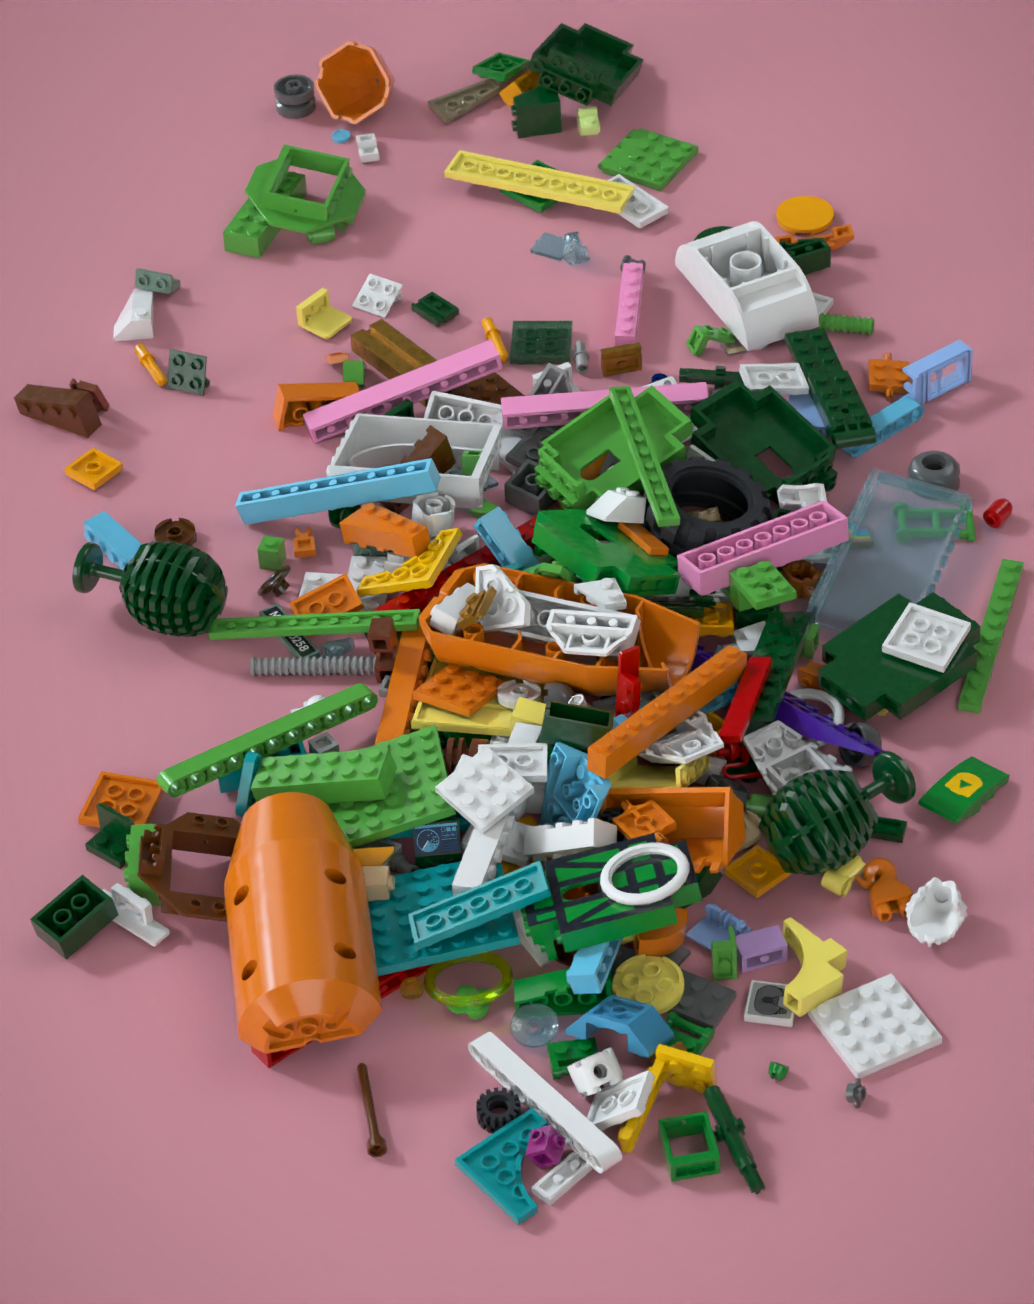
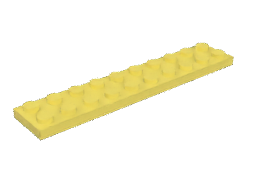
M461 150L458 151L444 171L445 178L619 214L622 213L635 192V187L632 185Z

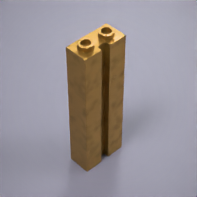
M383 319L369 325L370 329L367 331L361 329L350 335L352 351L389 380L438 361ZM429 398L421 401L420 403L423 406H427Z

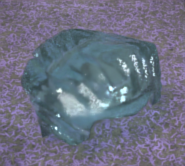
M570 232L564 235L563 257L568 264L573 266L591 260L587 256V247L583 246L582 241L579 240V232Z

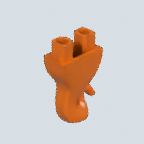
M882 857L872 859L864 866L865 880L860 876L855 877V880L862 888L870 889L869 906L872 916H877L880 922H886L892 919V913L900 912V915L906 918V904L910 902L913 892L906 884L897 880L896 867L890 860Z

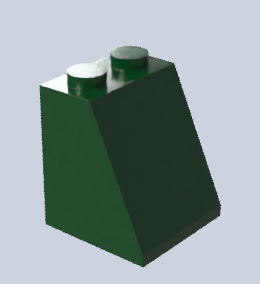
M538 86L513 97V105H510L514 120L511 121L512 131H516L518 139L562 132L561 104L558 93Z

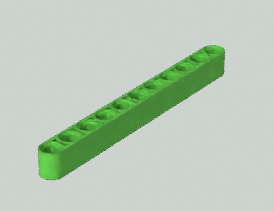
M355 684L164 769L158 774L156 782L170 797H179L243 768L244 758L248 751L260 753L262 758H266L372 710L378 703V696L365 684Z

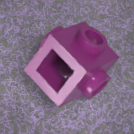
M552 1125L531 1130L526 1156L540 1169L560 1164L565 1138Z

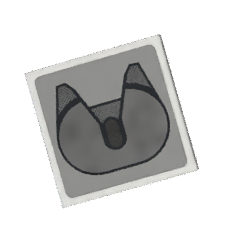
M752 980L744 1021L792 1027L795 1013L783 1005L785 986L788 984Z

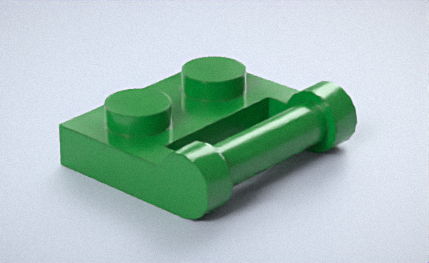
M672 1011L668 1014L665 1021L674 1032V1038L665 1045L671 1047L673 1044L681 1041L687 1049L686 1052L696 1055H702L715 1035L714 1029L709 1027L703 1028L680 1018L679 1014ZM677 1026L701 1038L699 1040L675 1030L674 1027Z
M590 1037L586 1040L576 1039L547 1043L553 1080L561 1079V1076L570 1075L567 1066L598 1053L595 1037ZM594 1068V1074H598V1071Z

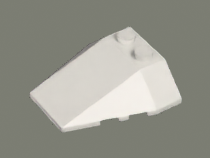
M698 710L676 726V732L660 738L638 755L652 763L686 764L723 748L724 744L717 732H714L712 724L707 720V716Z

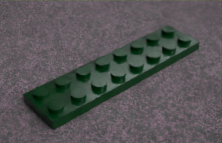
M770 612L752 657H772L773 664L750 722H774L813 623V612Z

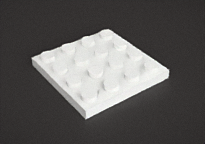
M892 973L829 999L808 1012L810 1019L852 1074L860 1079L942 1044V1036Z

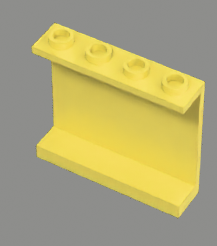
M705 755L680 766L637 765L636 756L607 778L612 783L610 789L687 788L707 772L710 767V758Z

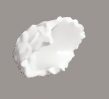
M933 877L925 886L920 887L918 892L912 895L910 902L906 904L905 911L907 913L909 931L921 944L927 942L928 947H931L932 943L941 945L942 942H947L948 939L955 936L956 931L965 920L964 918H967L966 910L968 907L961 900V893L957 890L955 882L951 880L942 882L940 879Z

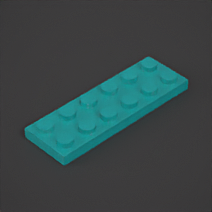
M537 861L408 914L414 944L417 949L429 947L434 943L476 928L478 925L498 919L500 916L520 910L522 907L551 896L541 862Z

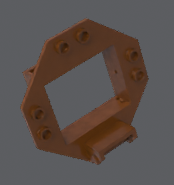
M187 812L168 824L155 823L154 832L144 830V834L140 837L137 876L158 894L157 902L161 903V913L227 922L225 898L170 891L172 850L231 857L241 825L237 820L230 817Z

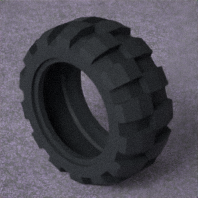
M690 457L688 461L677 459L669 462L664 468L661 467L680 516V525L658 527L646 492L644 491L643 497L646 498L644 523H641V525L669 548L668 553L676 559L679 554L772 520V507L762 484L754 482L752 474L744 469H736L730 466L729 462L719 459L710 461L705 460V457ZM718 506L719 513L731 521H705L688 514L681 508H710Z

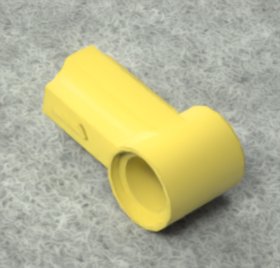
M857 855L845 866L842 865L835 870H827L822 878L821 886L840 897H844L850 891L855 877L860 876L864 872L866 864Z

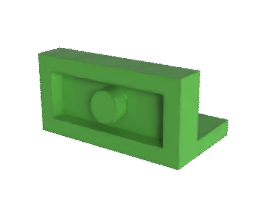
M733 925L728 926V940L711 942L713 981L737 979V945Z

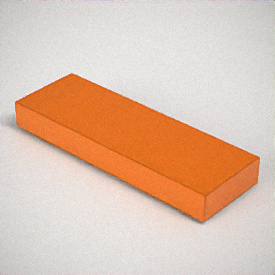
M619 522L618 528L649 555H668L669 548L640 523Z

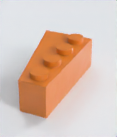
M372 502L363 505L362 508L339 522L344 544L351 545L355 542L359 544V547L367 548L368 545L377 548V551L393 550V553L396 555L413 558L414 556L419 557L422 553L428 551L427 546L431 543L426 526Z

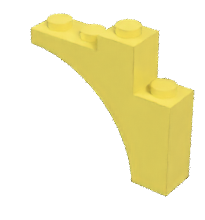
M789 917L783 921L782 935L786 943L796 953L801 964V970L795 979L785 986L783 1005L801 1017L825 1001L842 993L844 975L840 971L845 969L847 950L832 938L823 942L803 925Z

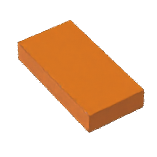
M345 352L326 354L325 361L328 364L349 361V355Z

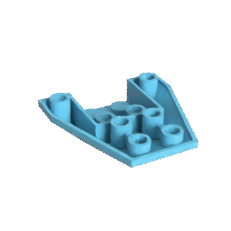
M556 742L548 765L540 825H552L555 828L556 823L572 824V821L576 820L588 822V819L598 816L612 783L608 778L604 779L587 770L588 754L561 742Z

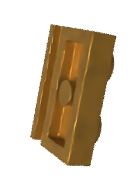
M640 342L600 349L603 377L642 370V347Z
M492 585L489 586L487 592L483 590L468 596L465 601L466 605L459 612L460 617L456 623L461 630L477 622L480 616L482 618L486 616L497 593Z

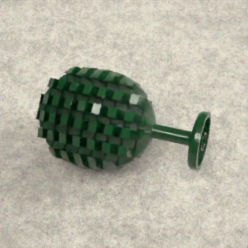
M152 541L140 545L134 558L126 564L124 570L103 565L102 549L98 544L88 542L78 552L72 573L73 586L80 593L92 591L100 578L120 582L119 589L120 593L122 592L125 607L139 624L147 627L149 630L158 631L157 633L177 637H195L208 633L213 621L223 612L228 595L227 585L225 586L226 580L218 563L209 554L196 547L171 541Z
M890 751L878 754L872 763L874 782L861 788L852 772L832 769L808 772L790 780L785 786L783 785L768 803L758 828L767 841L770 854L777 858L785 873L818 875L822 874V872L825 873L827 870H835L842 865L845 866L852 858L854 859L868 843L879 819L869 800L882 793L888 800L897 804H904L914 797L916 792L915 779L906 762Z

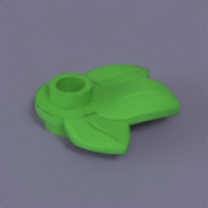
M461 985L457 988V998L445 1004L455 1014L467 1013L471 1019L480 1020L487 1015L489 1003L493 1000V993L488 988L478 991L471 985Z

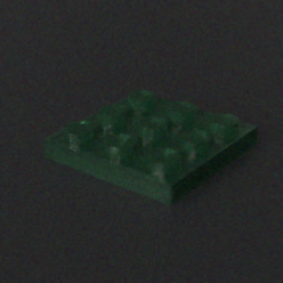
M513 321L510 364L543 365L548 364V362L558 365L566 362L570 364L573 321Z

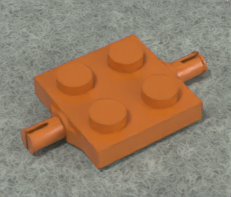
M888 352L884 353V360L869 359V391L886 393L887 402H889V398L890 402H893L894 394L909 393L903 386L906 382L910 383V377L903 372V368L908 366L909 362L901 360L892 361V353L890 352L889 356Z
M653 799L633 806L628 800L622 801L620 806L625 812L612 819L613 824L617 825V830L627 840L654 833L658 843L668 844V838L665 835L677 829L676 821Z

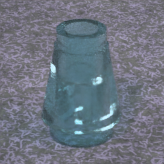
M350 637L328 641L321 648L324 658L330 656V658H333V656L340 658V656H344L354 649V641Z

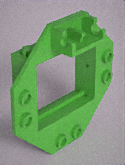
M284 144L276 160L256 166L245 189V194L270 226L308 234L336 224V229L346 231L347 226L343 222L353 226L358 211L364 202L366 189L352 173L349 158ZM290 166L337 176L325 204L277 194Z

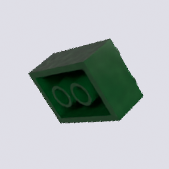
M82 874L36 913L30 921L36 935L67 960L119 914L113 899Z

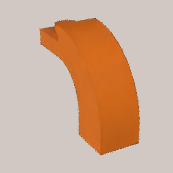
M675 908L678 919L677 924L635 934L633 945L636 956L646 954V956L661 957L677 950L685 939L688 909Z

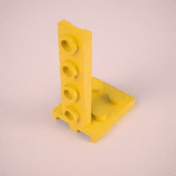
M659 1044L655 1051L656 1060L653 1066L647 1069V1071L649 1070L655 1076L652 1084V1091L645 1105V1111L639 1117L629 1119L626 1125L620 1128L618 1140L621 1144V1151L625 1153L632 1152L664 1081L670 1082L677 1087L683 1086L694 1089L696 1092L703 1094L708 1087L717 1085L715 1060Z

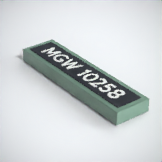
M279 604L259 611V616L287 615ZM307 636L277 637L296 659H299V657L306 659L308 656L310 659L313 656H316L317 659L320 658V651Z

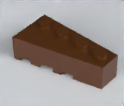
M430 425L426 429L427 435L422 440H417L414 444L416 448L409 457L405 455L400 464L432 458L439 474H444L457 462L447 436ZM380 501L384 507L397 514H400L410 505L409 503Z

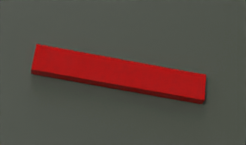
M772 657L749 658L719 732L722 742H742L772 667Z

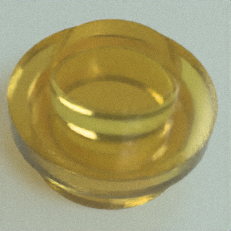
M415 977L406 978L400 986V994L405 999L414 1000L421 997L424 993L423 984Z

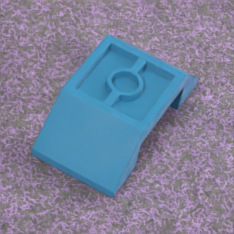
M612 994L565 1029V1034L575 1036V1038L580 1040L588 1039L601 1028H608L620 1034H627L628 1052L635 1053L640 1057H650L655 1053L659 1044L665 1045L674 1038V1032L654 1006Z

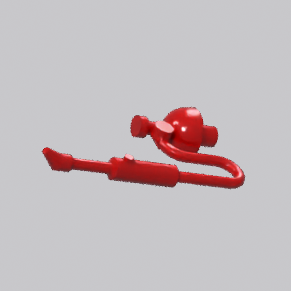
M724 742V747L716 750V756H725L727 762L735 761L739 755L744 760L743 762L724 765L721 771L725 778L730 780L751 777L763 778L759 770L754 773L729 775L726 772L728 768L741 767L749 763L750 754L746 746L739 747L737 743Z

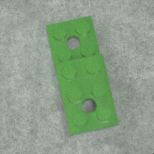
M769 560L730 571V586L720 589L739 612L751 608L759 610L797 599L796 590Z

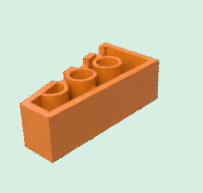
M356 382L278 384L272 417L278 431L285 430V427L291 425L295 427L303 426L305 422L303 414L360 392Z

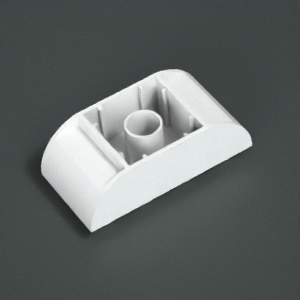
M751 221L683 244L677 249L676 267L747 351L764 349L770 343L785 339V333L811 330L819 327L815 299L804 273L759 222Z

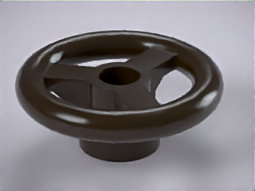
M285 565L272 574L259 588L258 595L264 596L272 590L278 597L290 586L285 577L289 574L291 567Z

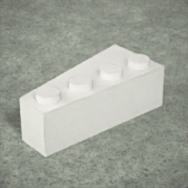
M590 818L588 822L576 820L572 821V824L556 823L555 828L552 825L526 827L524 831V856L533 858V862H545L547 858L556 859L617 843V825L596 818Z

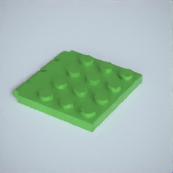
M641 128L638 130L632 129L598 164V168L604 174L613 177L620 174L632 183L662 191L698 153V146Z

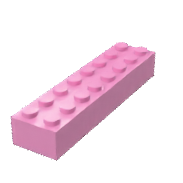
M823 500L677 555L678 572L681 574L680 579L701 596L708 595L721 588L729 587V572L737 570L739 567H747L768 560L775 568L782 567L792 561L803 559L808 555L819 553L824 549L848 541V518Z

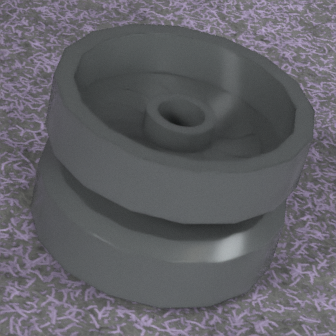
M298 74L288 75L280 78L274 84L276 111L279 115L285 118L298 119L310 115L316 109L314 82L309 77Z

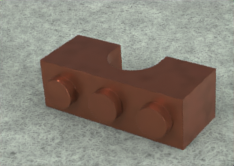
M372 618L367 635L370 652H376L374 671L377 683H382L385 675H392L399 647L393 618Z

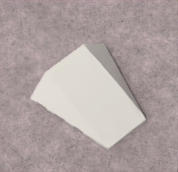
M779 720L744 736L742 740L773 795L790 780L808 772L828 769L852 772V768L847 765L843 767L836 762L837 758L830 754L825 755L818 750V746L814 743L805 742L802 740V735Z

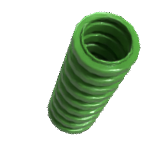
M821 313L819 315L818 328H824L825 331L829 329L832 332L835 330L838 332L844 331V333L850 331L851 334L853 332H856V334L862 332L863 335L866 333L872 335L874 331L873 317H870V319L864 317L863 319L861 316L855 318V316L849 317L845 315L843 317L841 314L839 316H836V314L830 316V313H827V315Z

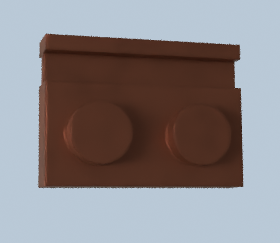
M72 378L69 384L71 389L89 391L96 411L107 412L110 405L98 385L81 380L78 383Z

